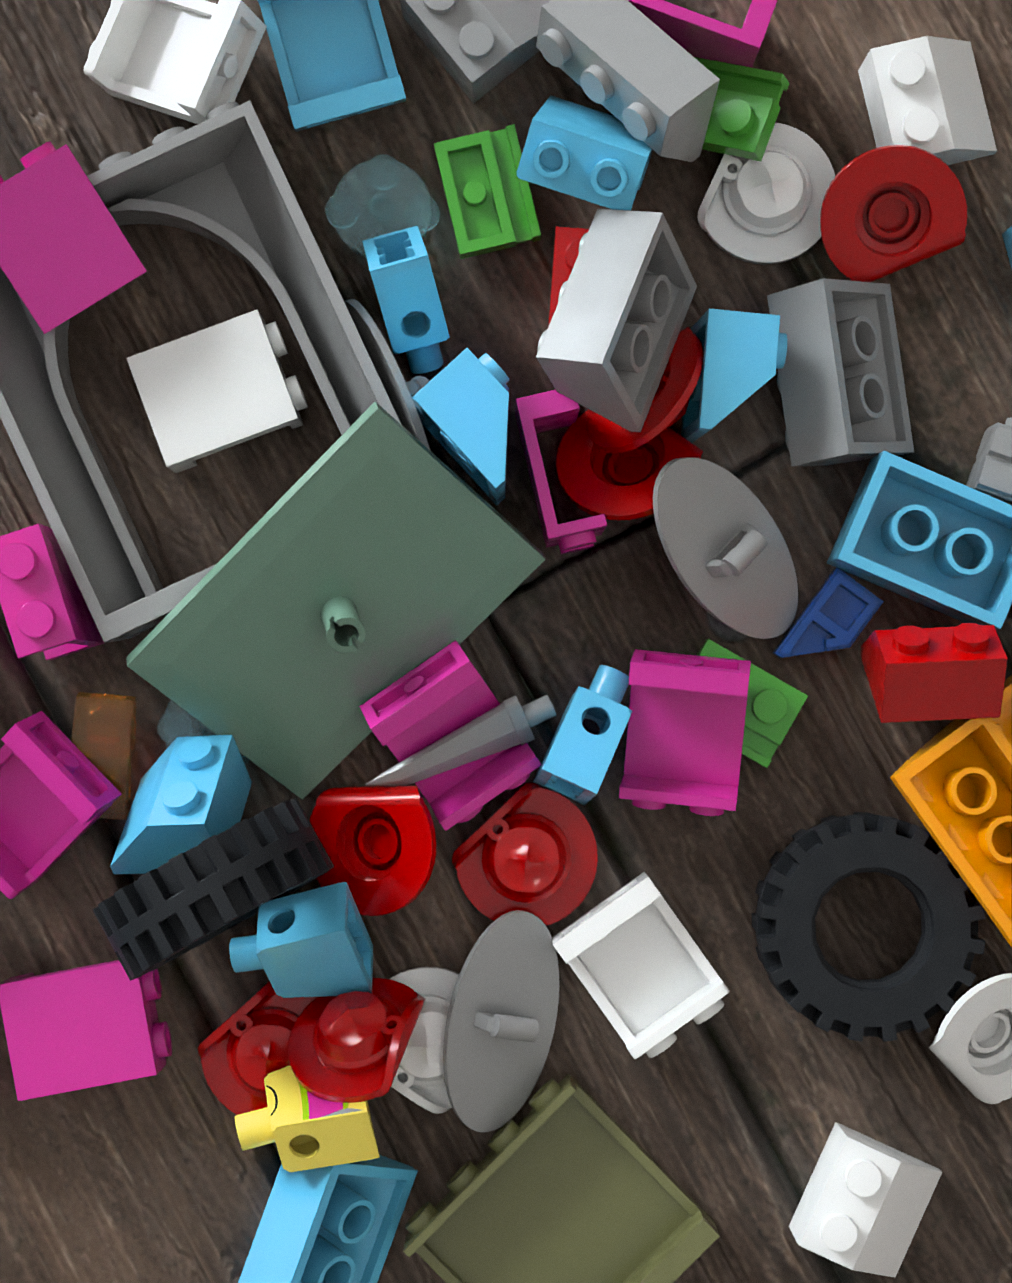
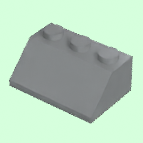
M549 0L541 6L536 48L541 51L548 63L562 69L582 87L585 94L593 102L603 105L624 124L627 131L635 139L644 141L658 155L693 162L700 157L720 81L717 76L628 0Z
M597 209L589 231L581 238L579 255L568 281H565L561 286L558 305L548 329L542 333L539 339L536 355L537 360L558 393L632 432H641L697 288L696 282L663 213Z
M823 278L767 295L769 313L780 315L779 333L787 334V355L784 367L778 369L777 386L782 397L786 425L785 442L790 452L791 466H825L868 460L882 451H887L896 456L914 453L890 284Z

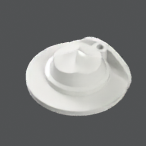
M775 122L761 162L724 154L698 210V223L719 248L739 260L762 265L792 260L807 252L821 238V206L826 191L835 178L834 169L826 153L810 136L797 128Z
M417 967L400 972L389 978L390 980L407 985L426 999L391 1087L424 1109L435 1114H441L452 1108L444 1080L443 1046L448 1010L459 973L439 967Z
M1012 973L991 977L967 991L945 1016L933 1043L928 1047L976 1098L987 1104H998L1012 1097Z

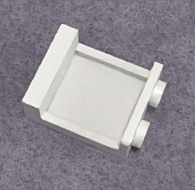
M111 0V6L100 32L90 47L88 59L84 66V74L113 97L200 124L207 120L206 115L212 109L235 101L267 26L242 0H219L218 4L205 0Z
M258 309L126 358L166 467L173 472L179 473L197 466V459L283 427L291 426L294 429L303 425L298 411L308 408L296 375L286 378L278 357L288 354L276 321L266 324Z
M645 872L552 937V943L565 963H568L624 1041L627 1050L634 1059L639 1058L644 1053L649 1058H653L664 1052L677 1040V1036L674 1034L676 1030L692 1019L696 1024H701L710 1019L724 1007L725 1004L721 998L730 992Z

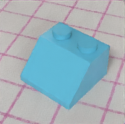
M709 308L690 328L702 343L703 365L697 385L690 396L686 413L682 416L681 436L692 443L773 378L776 375V369L784 367L787 355V334L779 333L780 315Z
M233 735L177 737L140 780L110 865L113 874H145L167 863L169 859L192 849L201 844L202 841L224 832L241 821L252 781Z

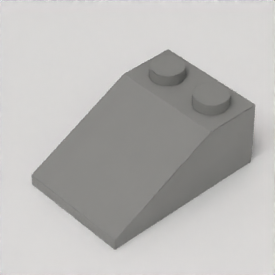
M400 0L403 18L474 104L540 51L536 48L541 6L549 0Z

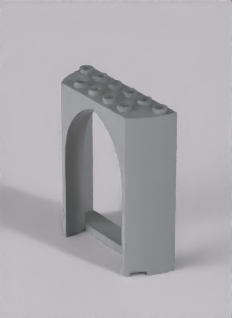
M250 100L241 105L237 102H228L217 106L206 115V121L187 130L184 127L168 129L158 134L152 140V146L133 155L127 151L114 154L99 164L100 170L87 175L118 226L157 224L181 228L199 234L237 255L259 275L279 301L341 435L375 401L401 424ZM0 267V418L104 643L133 638L141 632L157 626L215 565L163 588L76 398L68 359L70 319L44 334Z

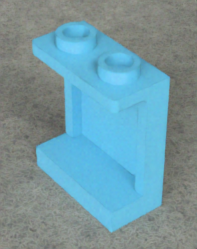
M257 0L265 25L267 26V33L296 132L406 101L403 84L398 74L378 0Z
M550 95L532 119L517 169V177L609 209L631 210L637 191L641 188L653 149L644 141L635 139L627 131L624 124L615 116Z

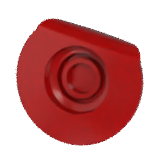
M888 145L869 150L857 156L845 165L832 180L821 206L820 231L825 250L838 270L850 278L851 281H875L957 247L964 242L966 237L967 203L959 180L949 166L940 158L924 149L913 146Z
M689 326L679 332L641 432L628 431L592 410H588V433L592 441L601 449L610 453H623L636 449L652 440L663 430L669 428L686 413L690 396L697 385L703 365L702 343Z
M587 410L577 418L576 423H573L563 436L557 452L556 467L558 478L565 494L578 508L593 516L605 514L606 519L632 520L654 514V485L664 465L671 460L681 457L701 459L703 450L669 427L636 449L623 453L607 452L596 445L589 436Z
M536 783L523 785L452 854V863L457 871V877L463 892L472 905L483 915L495 921L508 912L523 910L540 918L546 926L567 917L583 902L592 887L598 862L595 836L584 814L563 795L543 788Z
M409 785L334 787L325 790L318 796L309 822L334 865L330 871L317 878L321 887L347 882L360 915L365 916L390 914L401 910L413 902L428 883L436 858L434 823L418 788Z
M373 978L372 993L354 991L338 996L316 998L301 1013L289 1037L288 1058L295 1077L311 1094L332 1102H362L386 1095L392 1086L426 999L407 985L384 978Z
M269 981L199 1044L198 1054L207 1084L216 1098L227 1109L239 1115L268 1107L264 1078L269 1073L290 1065L288 1042L292 1028L306 1007L318 997L283 998L276 995Z

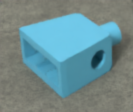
M418 226L363 240L362 243L393 353L401 354L406 352L410 370L415 374L428 373L440 368L444 361L439 343L446 341L450 336L429 257Z
M599 665L589 689L578 686L565 709L541 762L542 765L535 775L534 783L582 805H586L597 795L632 713L631 709L620 704L629 684L628 675L615 668ZM584 719H591L597 723L600 728L598 735L591 734L584 729L582 725Z
M347 882L269 900L258 909L257 934L234 937L230 940V961L234 972L264 969L276 995L283 998L338 996L354 991L372 993L373 944Z

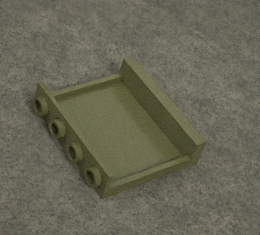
M568 1073L559 1083L553 1078L548 1080L532 1096L528 1104L533 1109L518 1124L510 1119L497 1130L487 1143L492 1150L477 1165L469 1160L455 1172L446 1184L450 1192L435 1207L428 1201L412 1215L405 1225L409 1233L405 1238L403 1252L409 1258L416 1252L445 1283H674L720 1235L714 1220Z

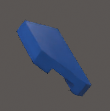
M838 567L834 568L773 651V654L778 658L850 648L884 601Z

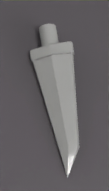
M514 695L504 700L502 704L394 765L365 785L407 786L519 744L524 745L535 739L531 727L557 716L548 695L542 696L523 706L520 705L517 696Z

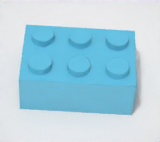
M882 451L870 460L827 564L838 567L845 572L961 622L994 625L995 629L998 630L1002 628L1012 605V505L887 451Z

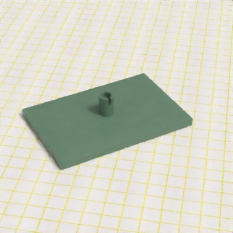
M375 401L126 657L127 667L215 734L233 735L241 754L303 800L372 732L359 707L360 705L455 640L460 645L546 558L541 550Z

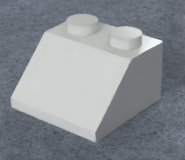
M924 36L870 49L858 73L877 148L888 145L913 146L934 154L947 165L994 155L997 152L970 41Z
M835 1122L788 1227L797 1244L811 1252L853 1271L895 1278L942 1171Z

